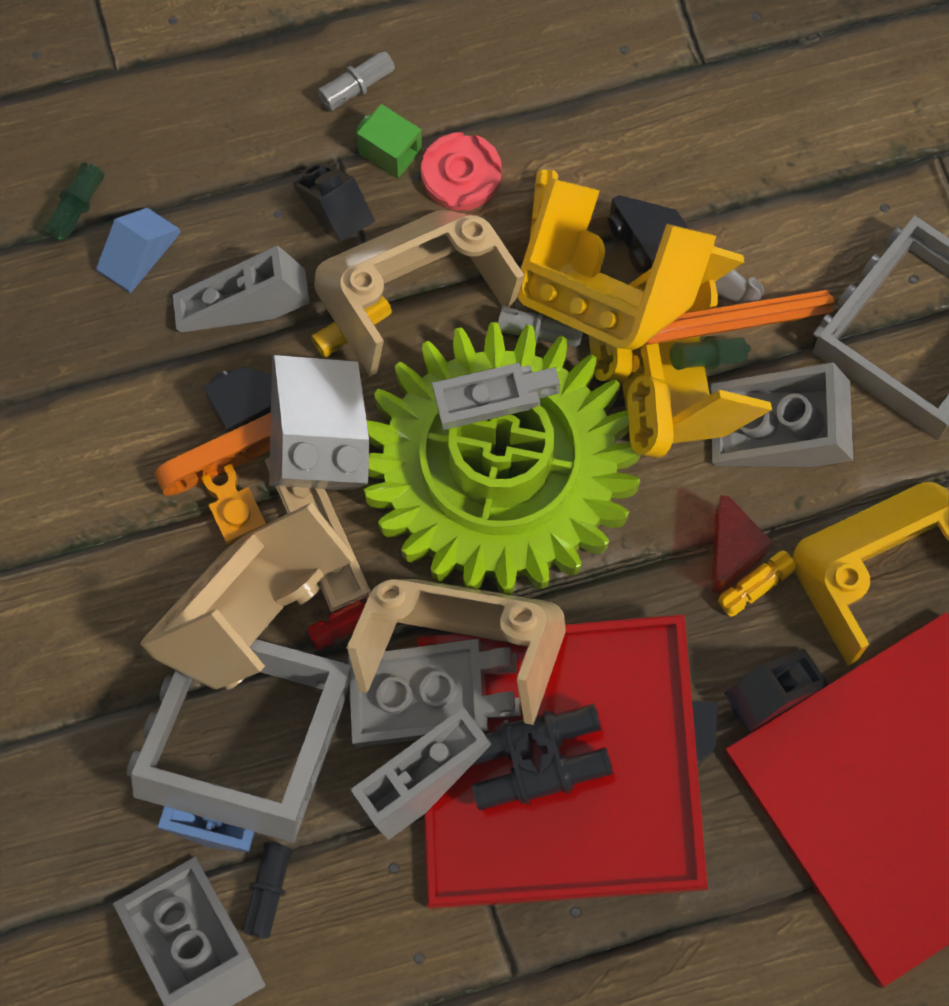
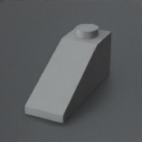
M278 245L173 294L176 329L181 333L272 320L310 303L305 269Z
M462 707L350 790L374 825L390 840L424 815L490 747L491 743L467 710Z

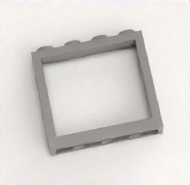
M914 215L904 229L898 226L896 230L892 231L884 244L888 249L882 257L876 254L872 256L861 272V275L865 278L860 285L856 287L850 284L837 302V305L841 308L836 315L831 317L827 314L822 319L821 324L813 333L818 339L812 354L825 363L834 362L848 379L938 440L949 426V394L942 404L936 408L838 340L909 250L949 276V238Z
M258 639L251 644L250 649L265 665L261 673L323 690L282 803L156 768L193 678L176 670L174 675L167 674L160 691V700L162 701L157 713L151 712L145 724L143 737L146 741L141 751L135 750L128 764L127 776H130L132 779L133 797L295 843L350 689L351 665Z

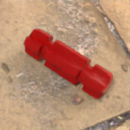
M369 595L365 597V602L361 603L359 600L328 616L329 621L324 623L323 620H320L309 626L307 632L314 647L317 650H322L333 644L334 638L338 637L341 640L352 634Z

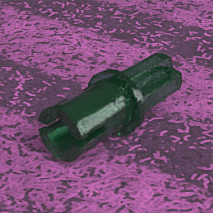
M82 162L71 184L59 194L61 202L46 225L47 232L58 240H64L69 237L81 214L87 213L91 208L89 202L105 177L103 171L94 164L90 163L87 169L88 163Z
M706 336L701 341L674 343L670 349V361L677 370L690 367H704L708 370H714L722 364L745 362L747 360V353L751 352L749 344L746 345V341L742 337L717 339L715 336Z

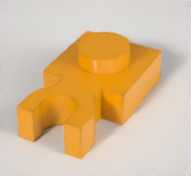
M232 464L224 466L228 481L224 485H215L209 474L201 477L207 492L218 500L209 504V508L227 546H230L240 537L266 525L249 487L237 491L238 478Z

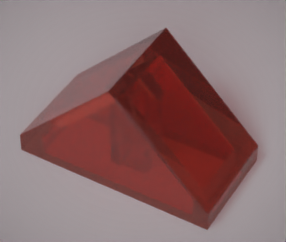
M720 495L715 509L711 592L721 593L765 556L772 542L730 496Z

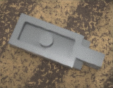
M520 363L432 383L443 430L527 411L530 408L539 406L541 398L560 393V383L555 367L532 372L531 366L520 367Z

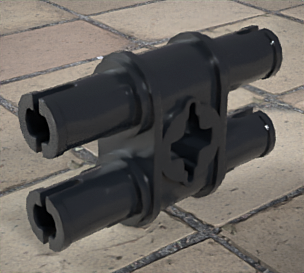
M595 704L555 714L554 710L549 711V709H546L544 714L536 716L533 725L524 723V719L512 723L506 720L504 724H500L499 730L485 733L484 735L491 745L471 766L508 756L509 760L512 759L514 768H511L510 774L472 784L478 810L481 811L519 800L520 804L525 803V805L531 804L530 800L563 791H565V794L571 793V790L575 789V784L613 775L614 772L606 747L566 758L565 754L561 753L560 746L563 745V740L602 730ZM534 742L544 753L541 756V772L529 760L533 758Z

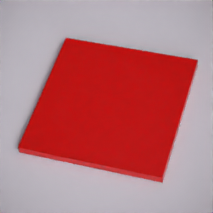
M946 612L724 751L881 989L949 945V614Z
M685 614L565 625V635L537 715L544 714L546 709H549V711L554 710L555 714L594 703L602 730L563 740V745L560 746L561 753L565 754L566 758L606 747L614 774L575 784V789L571 790V793L565 794V791L530 800L531 804L525 805V803L520 804L519 800L479 811L474 799L472 784L510 774L511 768H514L512 759L509 760L508 756L470 766L424 814L427 908L445 909L708 891ZM464 634L417 637V647L479 639L483 644V651L511 648V654H516L518 672L508 675L485 674L486 695L514 692L515 698L519 697L520 699L517 677L528 646ZM521 701V717L509 719L488 718L489 731L483 733L499 730L500 724H504L506 720H509L510 723L523 720ZM534 742L533 758L529 760L541 772V756L544 753Z

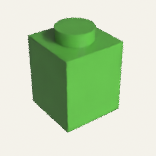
M382 104L373 115L367 114L358 125L356 134L359 154L397 179L422 151L421 129Z

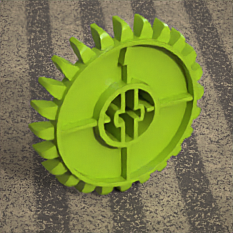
M491 322L485 338L484 352L475 353L472 343L463 328H456L453 341L454 360L447 362L439 350L431 342L426 341L422 344V354L427 375L423 378L420 377L414 370L400 361L395 365L396 380L400 390L405 395L403 400L384 390H376L374 396L377 409L384 418L390 421V425L366 420L369 443L378 449L384 450L383 453H369V477L385 479V482L365 488V499L370 507L378 509L392 507L393 511L378 521L379 530L386 537H398L407 533L409 538L401 548L402 557L412 563L421 560L427 554L434 558L431 565V577L442 582L455 569L464 572L463 582L466 588L479 589L485 577L495 578L499 592L511 595L516 586V577L527 575L530 583L537 590L548 587L549 568L554 565L569 576L576 575L581 571L582 562L576 552L578 549L582 548L588 553L597 555L604 553L608 548L609 539L598 529L599 525L608 528H620L626 523L629 511L621 505L612 502L611 498L625 499L633 496L638 490L640 478L630 474L617 473V470L628 468L637 463L641 455L634 452L631 443L616 444L615 440L624 437L629 432L628 410L609 416L605 413L616 401L620 384L615 379L601 385L592 392L588 389L596 367L597 358L593 354L580 361L570 372L564 369L567 351L566 337L562 335L558 337L544 358L535 356L536 340L534 327L526 325L518 338L515 350L505 351L500 326L497 322ZM515 363H520V367L531 366L532 372L556 368L560 383V393L541 398L539 406L530 408L527 411L443 430L432 383ZM496 450H506L505 456H496Z

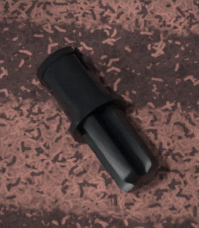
M265 842L256 880L249 885L253 892L243 926L245 934L260 939H268L270 936L280 897H285L286 891L282 887L289 858L293 849L280 844Z

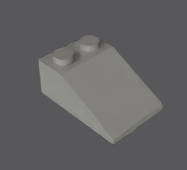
M280 355L272 356L269 486L354 491L368 484L369 436L358 362Z
M834 362L711 384V394L718 390L769 401L772 410L731 434L712 439V463L715 466L816 467L853 461L850 380Z
M196 857L113 903L164 1006H233L266 986L251 955Z

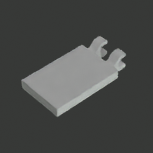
M479 639L385 651L368 693L359 692L351 660L348 656L349 665H351L349 683L352 744L357 748L419 740L462 707L467 710L482 732L489 731L488 718L509 719L521 717L519 697L515 698L514 692L486 695L485 674L508 675L518 672L516 654H511V648L483 651L482 642Z

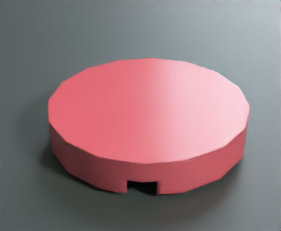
M451 133L438 138L426 149L421 163V183L426 194L439 206L453 211H470L485 205L495 196L501 183V159L495 147L483 137L474 135V137L464 136V133Z

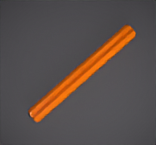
M823 290L684 313L645 344L651 345L823 316L833 312L835 300L829 291Z

